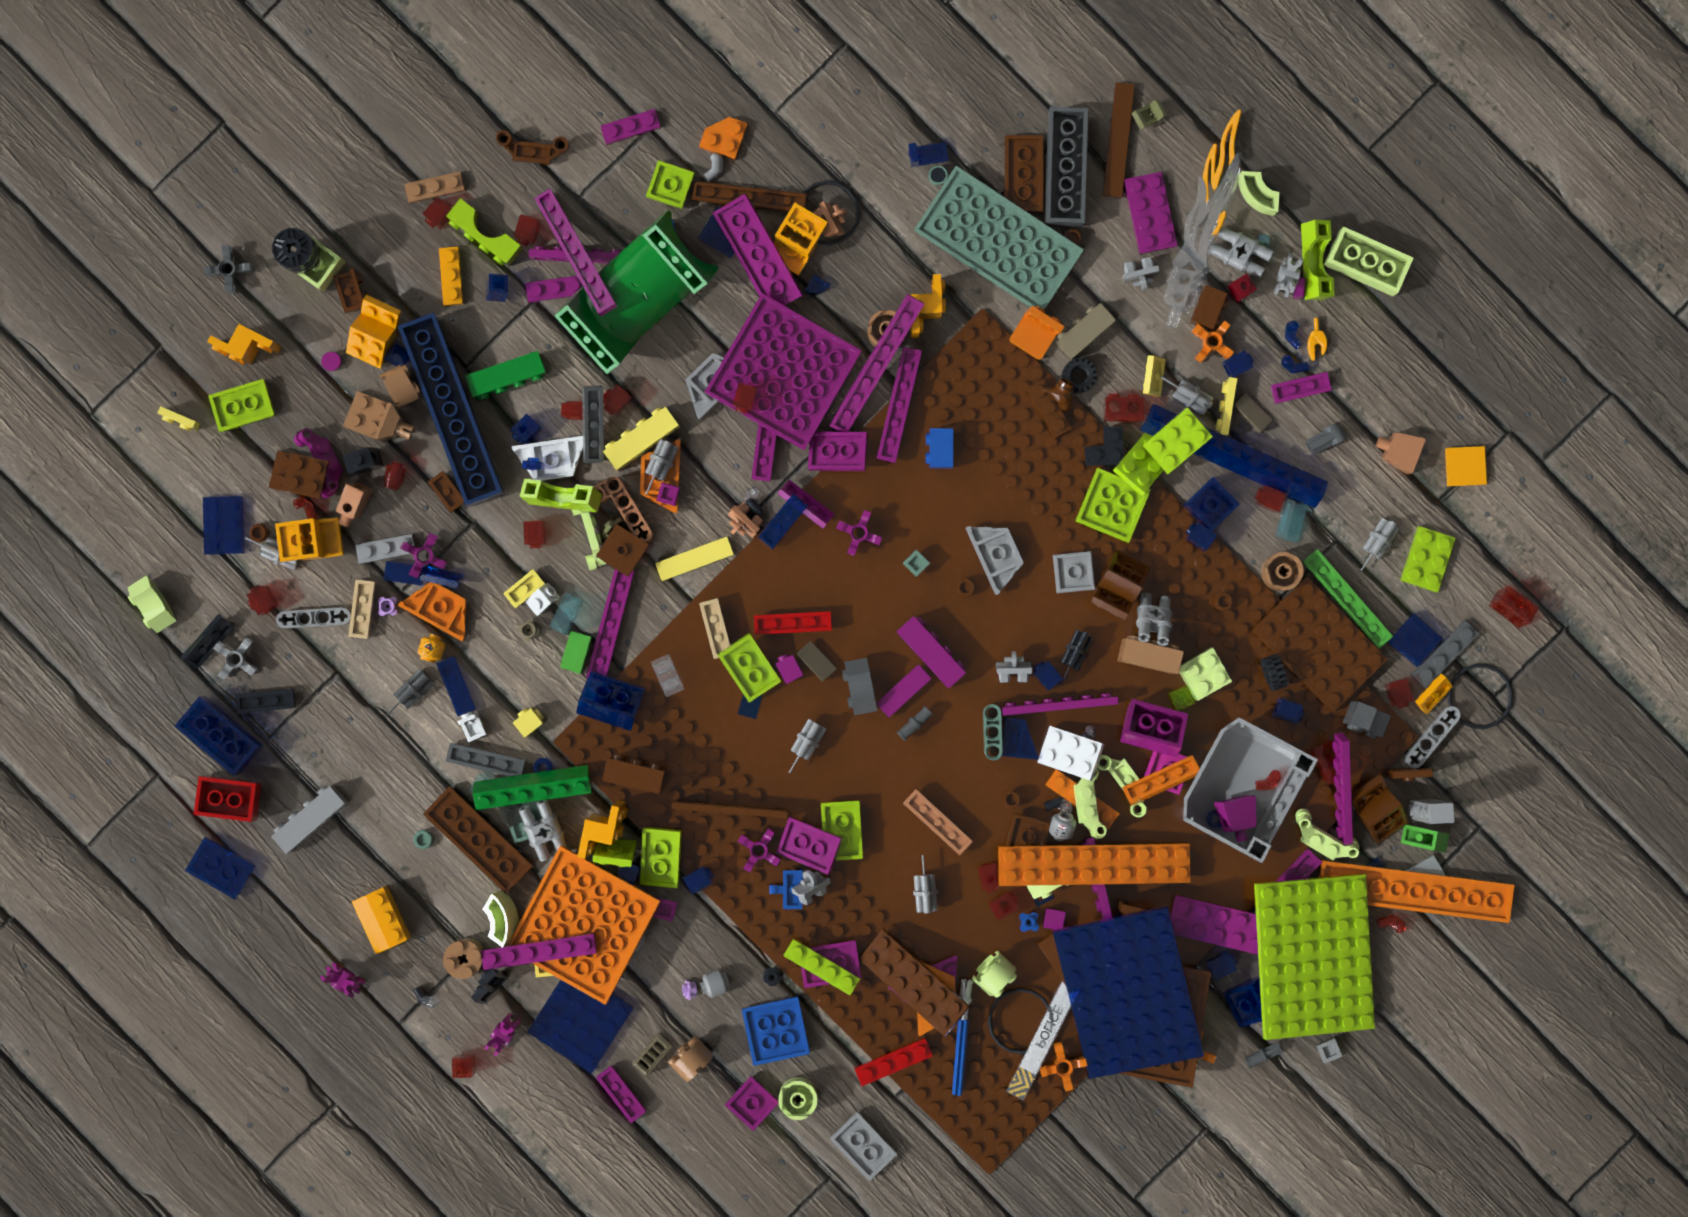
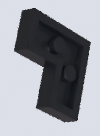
M1123 426L1103 427V446L1084 447L1085 466H1113L1120 463L1124 458Z
M493 968L486 970L481 975L482 978L478 981L480 985L474 990L471 998L475 1003L483 1004L509 976L505 971Z

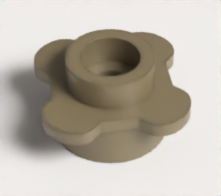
M528 619L526 623L520 624L517 627L524 641L528 642L533 636L540 634V629L536 628L533 619Z

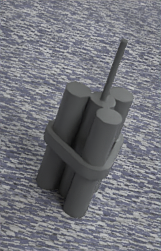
M419 669L408 681L405 680L404 684L393 694L399 702L385 716L390 714L400 703L409 709L418 699L421 700L423 698L422 695L434 683Z

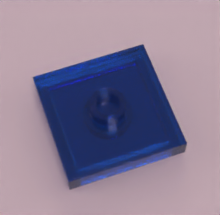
M1412 613L1387 642L1412 665L1418 667L1440 643L1442 638L1416 614Z

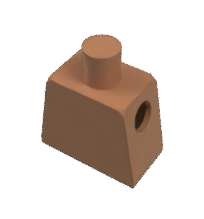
M1395 432L1391 434L1390 439L1380 436L1376 442V447L1385 450L1382 457L1384 461L1409 475L1415 469L1426 439Z
M357 481L345 485L336 512L341 514L338 521L340 525L349 527L352 519L360 518L373 489Z

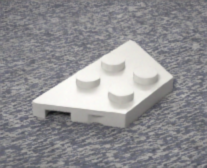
M583 436L512 446V450L516 453L533 480L547 481L573 477L583 449Z

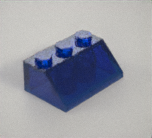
M590 671L579 698L576 713L631 731L645 693V688Z

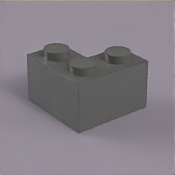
M1351 701L1343 723L1348 725L1347 729L1361 733L1365 731V736L1376 739V737H1383L1391 716L1364 703Z

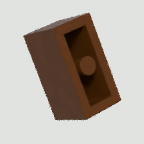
M1205 285L1193 312L1190 324L1195 326L1199 324L1208 331H1212L1214 327L1217 328L1221 317H1219L1220 311L1225 309L1228 299H1226L1227 293Z

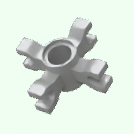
M1289 253L1288 259L1284 258L1277 275V281L1280 283L1276 285L1274 294L1278 295L1279 290H1285L1284 297L1288 298L1289 293L1294 292L1300 277L1301 270L1297 268L1302 265V256L1299 257L1298 261L1292 260V253Z
M245 638L238 649L234 650L229 649L220 641L215 645L213 649L225 656L226 665L218 674L220 678L225 680L233 668L237 667L242 668L251 676L256 672L258 668L246 661L245 652L253 643L251 639ZM232 654L240 656L239 663L232 662Z

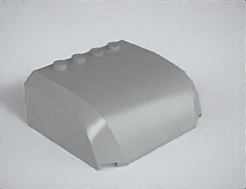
M1237 718L1221 729L1184 797L1183 820L1254 860L1263 863L1271 848L1270 844L1304 780L1309 777L1318 759L1251 723ZM1243 795H1255L1257 825L1254 828L1246 829L1248 840L1236 842L1235 832H1224L1214 802Z

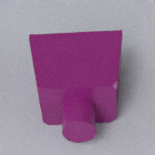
M1243 795L1214 802L1224 832H1235L1236 842L1248 840L1246 829L1254 828L1257 825L1256 796Z

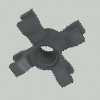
M229 245L221 246L223 260L218 266H205L204 274L208 277L224 276L225 292L234 294L236 293L235 279L240 273H254V268L251 263L235 264L233 262V248ZM229 265H232V267H233L232 272L229 273V274H226V273H225L226 267L229 266Z

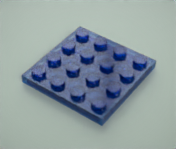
M560 980L527 1033L592 1074L634 1007L613 994L608 1004L605 1005Z

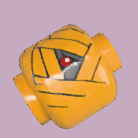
M430 634L429 637H422L418 648V654L421 656L420 659L432 663L441 660L445 643L440 641V636Z

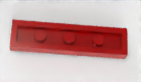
M831 611L754 615L755 635L832 631Z
M924 1037L856 1066L854 1070L861 1086H865L928 1059L933 1055Z

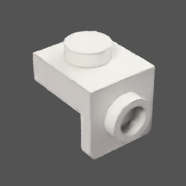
M547 583L538 588L525 602L538 616L553 602L558 600L560 596Z
M472 712L461 716L462 720H459L458 723L462 726L468 742L487 735L478 713L472 714Z

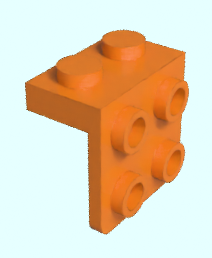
M1031 306L1023 315L1009 340L1015 346L1040 360L1056 335L1060 334L1065 326L1061 324L1058 318L1046 315L1045 310L1041 307Z

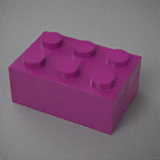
M1132 699L1127 707L1120 742L1176 757L1182 748L1188 714Z

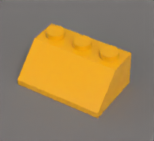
M388 885L352 901L375 954L411 938Z

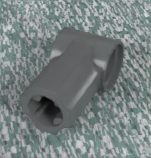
M1336 422L1305 442L1309 451L1315 455L1325 450V448L1334 446L1347 439L1339 423Z

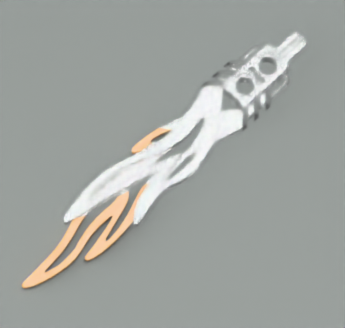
M1240 109L1232 116L1222 135L1220 159L1216 173L1217 144H1214L1205 163L1203 178L1201 176L1198 178L1197 201L1186 219L1184 245L1172 261L1174 268L1173 271L1170 268V280L1168 277L1166 280L1168 286L1164 301L1169 309H1171L1166 326L1170 328H1177L1181 313H1188L1189 309L1195 306L1198 295L1203 291V284L1210 269L1208 267L1209 247L1217 238L1226 219L1225 210L1236 190L1241 166L1240 155L1238 153L1235 155V140L1242 115ZM1232 129L1229 143V167L1220 183L1225 165L1226 141ZM1211 163V185L1215 194L1209 202V167ZM1205 223L1204 229L1199 240V246L1197 251L1196 237L1198 228H1201ZM1192 264L1196 272L1184 268ZM1184 279H1190L1188 284L1182 285ZM1184 296L1182 302L1176 303L1178 297Z

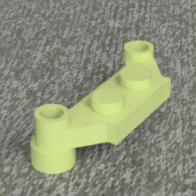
M572 510L573 516L579 514L582 516L593 553L592 555L585 556L589 570H595L598 566L607 564L596 557L600 550L599 545H602L600 535H595L593 527L597 525L594 515L590 516L588 511Z
M1107 755L1100 756L1097 768L1108 770L1121 788L1139 780L1125 759L1119 761L1111 759ZM1101 759H1105L1106 761L1105 765L1103 766L1100 765ZM1144 800L1130 806V812L1133 816L1142 817L1145 815L1146 806L1144 805ZM1137 805H1139L1140 807L1139 812L1134 811V808Z
M1097 768L1092 781L1081 778L1078 784L1073 785L1078 824L1083 823L1090 830V835L1093 838L1101 839L1106 835L1107 829L1099 822L1094 789V781L1099 774ZM1098 827L1102 830L1101 834L1097 832Z
M1299 809L1296 812V821L1303 835L1301 842L1331 860L1339 857L1356 858L1358 856L1359 843L1356 838H1353V844L1345 845L1344 842L1313 825L1309 810Z

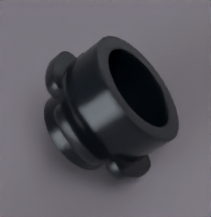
M774 967L767 968L764 971V983H767L769 986H776L777 983H780L782 976L779 969Z

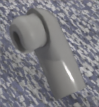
M718 153L711 155L712 168L704 174L709 182L723 171L724 160Z

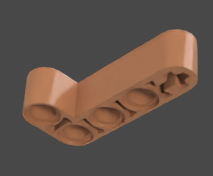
M609 477L594 486L596 490L603 493L600 505L612 499L633 535L638 538L641 536L639 529L634 530V528L644 523L641 528L645 532L648 531L647 539H639L646 543L652 541L653 532L624 483L618 477ZM612 481L619 482V488L615 491L610 490L609 487ZM622 497L629 499V504L626 507H621L619 504ZM636 513L639 515V520L637 523L632 524L629 521V517L631 514Z

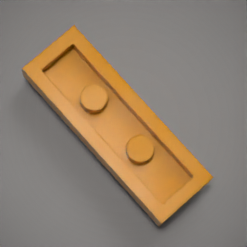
M459 247L439 248L443 305H464Z

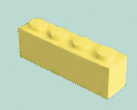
M661 407L657 408L651 413L653 416L649 419L643 418L636 424L637 427L632 431L630 429L626 430L620 435L621 439L617 442L613 440L605 446L606 449L603 452L617 471H620L655 446L660 439L663 440L680 428L666 407L663 409Z

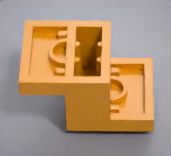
M797 203L793 204L775 234L776 240L774 243L790 272L799 277L816 249L818 239L828 222Z
M933 274L932 294H911L913 297L924 302V306L911 326V338H919V334L923 333V319L941 318L942 313H945L946 300L945 298L942 299V294L945 291V279H941V274Z
M366 295L363 299L361 313L350 326L346 353L381 369L384 365L386 351L397 337L401 310Z
M238 324L228 344L211 335L207 341L213 345L211 349L225 356L229 353L230 359L242 365L245 362L251 365L260 348L269 353L273 351L279 353L282 348L279 344L241 324Z
M339 517L320 520L311 518L276 523L275 528L280 562L308 561L344 556L341 528L338 523Z
M618 800L611 806L609 817L591 814L585 819L577 857L583 859L588 857L595 851L597 842L612 845L618 841L619 837H622L624 826H621L622 820L626 818L628 808L625 807L626 801Z

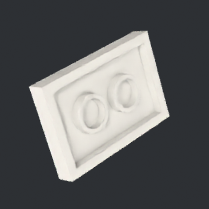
M1049 726L1038 763L1092 781L1104 744Z

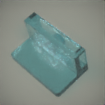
M1287 499L1284 501L1275 537L1297 543L1307 506Z
M565 592L550 624V628L568 635L583 600Z

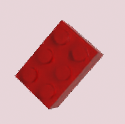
M206 775L198 776L193 815L247 822L257 821L262 782Z

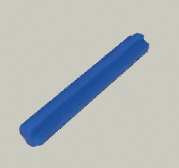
M962 1018L958 1021L952 1094L956 1096L963 1094L969 1021L961 1020Z

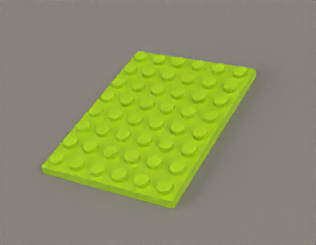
M1355 874L1255 883L1263 1039L1272 1040L1375 1029L1366 875Z

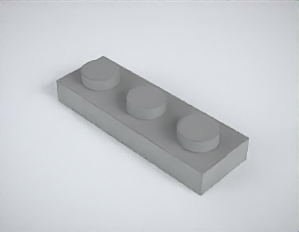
M413 534L355 545L359 564L409 555L410 553L401 550L400 547L403 542L415 547Z

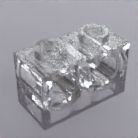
M670 654L651 662L666 697L685 690Z

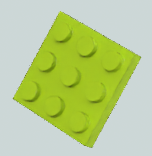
M1097 468L1075 522L1129 543L1151 489H1148L1141 496L1121 477Z

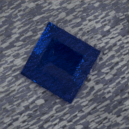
M395 344L385 355L384 359L395 366H404L410 357L404 348Z

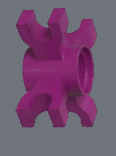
M864 510L859 524L854 526L841 521L838 522L836 529L851 534L852 542L847 554L855 556L859 543L864 540L880 545L882 537L869 533L866 528L871 512ZM862 528L865 532L864 537L856 538L853 534L854 530Z
M429 533L423 547L418 548L406 542L402 543L400 549L412 554L415 560L409 575L418 578L423 565L428 563L444 569L447 562L433 556L431 550L438 536ZM425 550L428 554L425 561L419 559V552Z
M768 828L761 841L753 842L743 834L740 836L737 842L749 848L751 857L743 869L750 872L757 860L763 858L775 866L778 865L781 858L769 852L767 846L775 833ZM756 845L763 846L765 849L764 854L756 855L754 847Z
M335 962L332 964L334 969L327 965V976L321 975L320 977L323 982L331 983L330 985L352 998L355 995L354 993H360L358 989L360 983L363 985L366 983L363 978L355 977L356 975L352 971L341 967L340 964Z
M508 1013L502 1022L498 1023L490 1035L492 1039L484 1048L488 1050L489 1047H494L496 1049L493 1054L494 1056H497L504 1046L507 1047L516 1033L514 1029L521 1022L519 1018L516 1022H511V1013Z

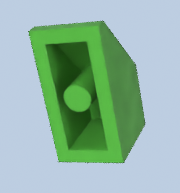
M1405 825L1401 843L1446 853L1450 834Z

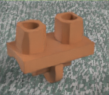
M825 201L819 203L820 207L813 213L822 219H826L828 222L823 231L824 236L831 237L844 234L845 232L841 224L846 222L843 217L847 214L846 209H839L838 205H834L832 208L831 203H825Z
M744 502L737 507L731 508V511L728 513V516L732 519L729 524L734 527L731 533L734 535L739 532L742 536L747 533L753 538L760 530L759 528L763 520L757 515L750 520L746 516L750 508Z

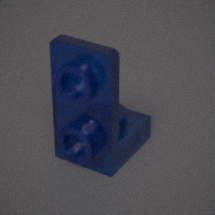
M945 142L918 147L916 143L908 144L911 168L948 161Z

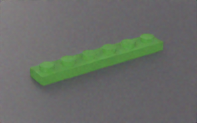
M1318 549L1302 561L1305 567L1377 649L1393 637Z

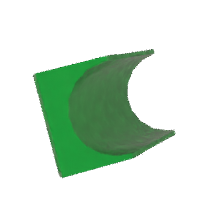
M667 210L598 272L618 307L601 317L582 286L554 316L602 370L608 374L623 361L637 341L691 292L695 294L708 284L719 267L716 264L711 265L702 262L687 250L674 230L672 213L670 210Z

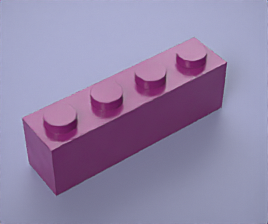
M913 616L897 633L949 689L966 673L964 671L966 667L959 659L955 661L950 656L952 652L946 645L942 647L937 642L939 638L933 631L929 633L924 628L926 623L920 617L916 619Z

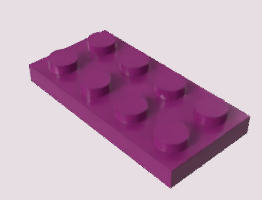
M1162 172L1124 179L1139 255L1177 247Z

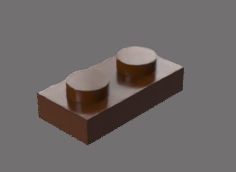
M444 471L428 481L450 513L465 504L461 493Z

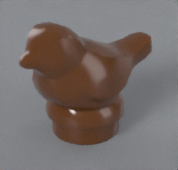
M1060 378L1056 386L1051 388L1043 387L1042 391L1051 394L1061 410L1067 411L1069 408H1072L1070 404L1072 400L1071 392L1074 386L1072 382Z

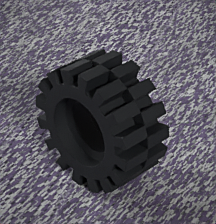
M1086 358L1072 359L1065 365L1061 374L1062 378L1074 384L1072 389L1073 393L1076 394L1090 390L1097 378L1096 367ZM1080 368L1086 372L1087 377L1084 382L1077 383L1073 380L1072 372L1075 369Z
M1273 654L1262 658V671L1271 691L1287 687L1286 672L1279 656Z

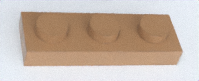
M460 171L404 184L409 204L465 192Z

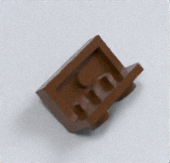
M351 268L349 272L333 276L344 313L347 314L362 309L363 299L367 292L362 290L360 284L363 283L361 273Z

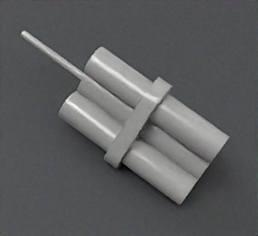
M1161 377L1177 387L1172 397L1184 403L1185 407H1190L1204 415L1206 410L1212 406L1214 397L1202 391L1200 386H1194L1184 379L1177 386L1166 378Z
M660 439L653 455L651 454L649 457L651 460L645 473L653 476L645 495L648 494L654 478L656 477L664 481L670 467L672 468L674 465L672 462L679 448L668 441Z
M1382 518L1374 531L1370 532V537L1362 549L1371 554L1361 568V571L1372 555L1380 560L1387 548L1391 547V542L1399 531L1396 523Z
M245 537V539L262 546L260 556L273 561L275 565L280 564L291 570L296 569L299 560L280 562L277 540L268 537L266 543L260 544Z
M810 719L807 720L802 731L797 734L798 738L791 748V751L796 753L798 757L789 773L793 770L799 757L809 761L814 750L819 747L818 743L824 735L826 728Z
M922 855L923 875H914L915 891H913V895L916 898L917 913H931V911H938L936 896L938 889H936L935 874L925 875L924 855Z

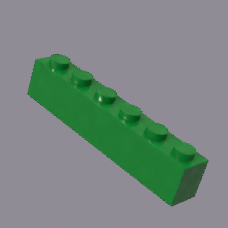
M584 765L476 781L473 784L472 794L475 808L480 810L591 793L592 781L589 766Z

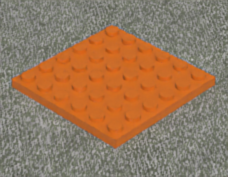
M559 846L507 947L595 934L598 950L596 954L535 962L532 964L606 1005L661 900L591 861L577 857L578 854Z

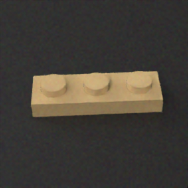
M355 580L348 637L369 639L376 582Z
M717 598L699 603L714 659L719 658L717 654L730 646Z

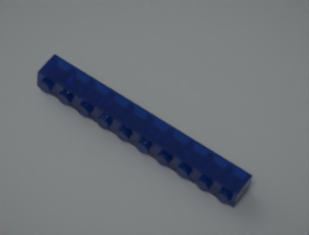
M1152 404L1140 430L1153 436L1178 414ZM1207 427L1205 428L1213 437L1193 453L1313 508H1316L1324 497L1328 485L1326 480Z

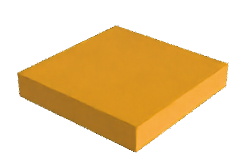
M1485 446L1445 448L1447 487L1487 484Z

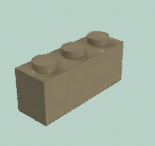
M1101 303L1098 306L1093 304L1086 311L1088 315L1083 319L1081 317L1077 318L1072 323V329L1069 331L1065 329L1057 336L1059 340L1056 344L1070 360L1075 358L1116 321Z

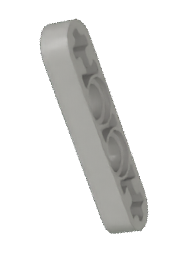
M347 608L282 611L277 615L276 623L281 628L346 625L350 623L351 611ZM332 611H334V615H341L342 611H344L348 618H345L344 622L340 618H335V623H332ZM322 612H326L329 615V620L326 623H322L319 620V615ZM303 613H307L310 617L307 624L300 622V616ZM286 614L288 618H295V621H288L287 625H285V622H281V618H284Z
M1447 706L1435 718L1406 754L1405 762L1409 767L1419 768L1459 721L1460 711L1458 708ZM1454 710L1455 718H1449L1447 723H1450L1449 726L1440 721L1441 718L1445 720L1448 717L1447 711ZM1437 724H1441L1444 727V732L1441 735H1436L1433 731L1434 726ZM1424 739H1429L1432 743L1429 750H1424L1421 746ZM1416 748L1425 753L1424 757L1422 754L1417 757L1418 763H1410L1412 761L1410 756L1418 754V751H1415Z

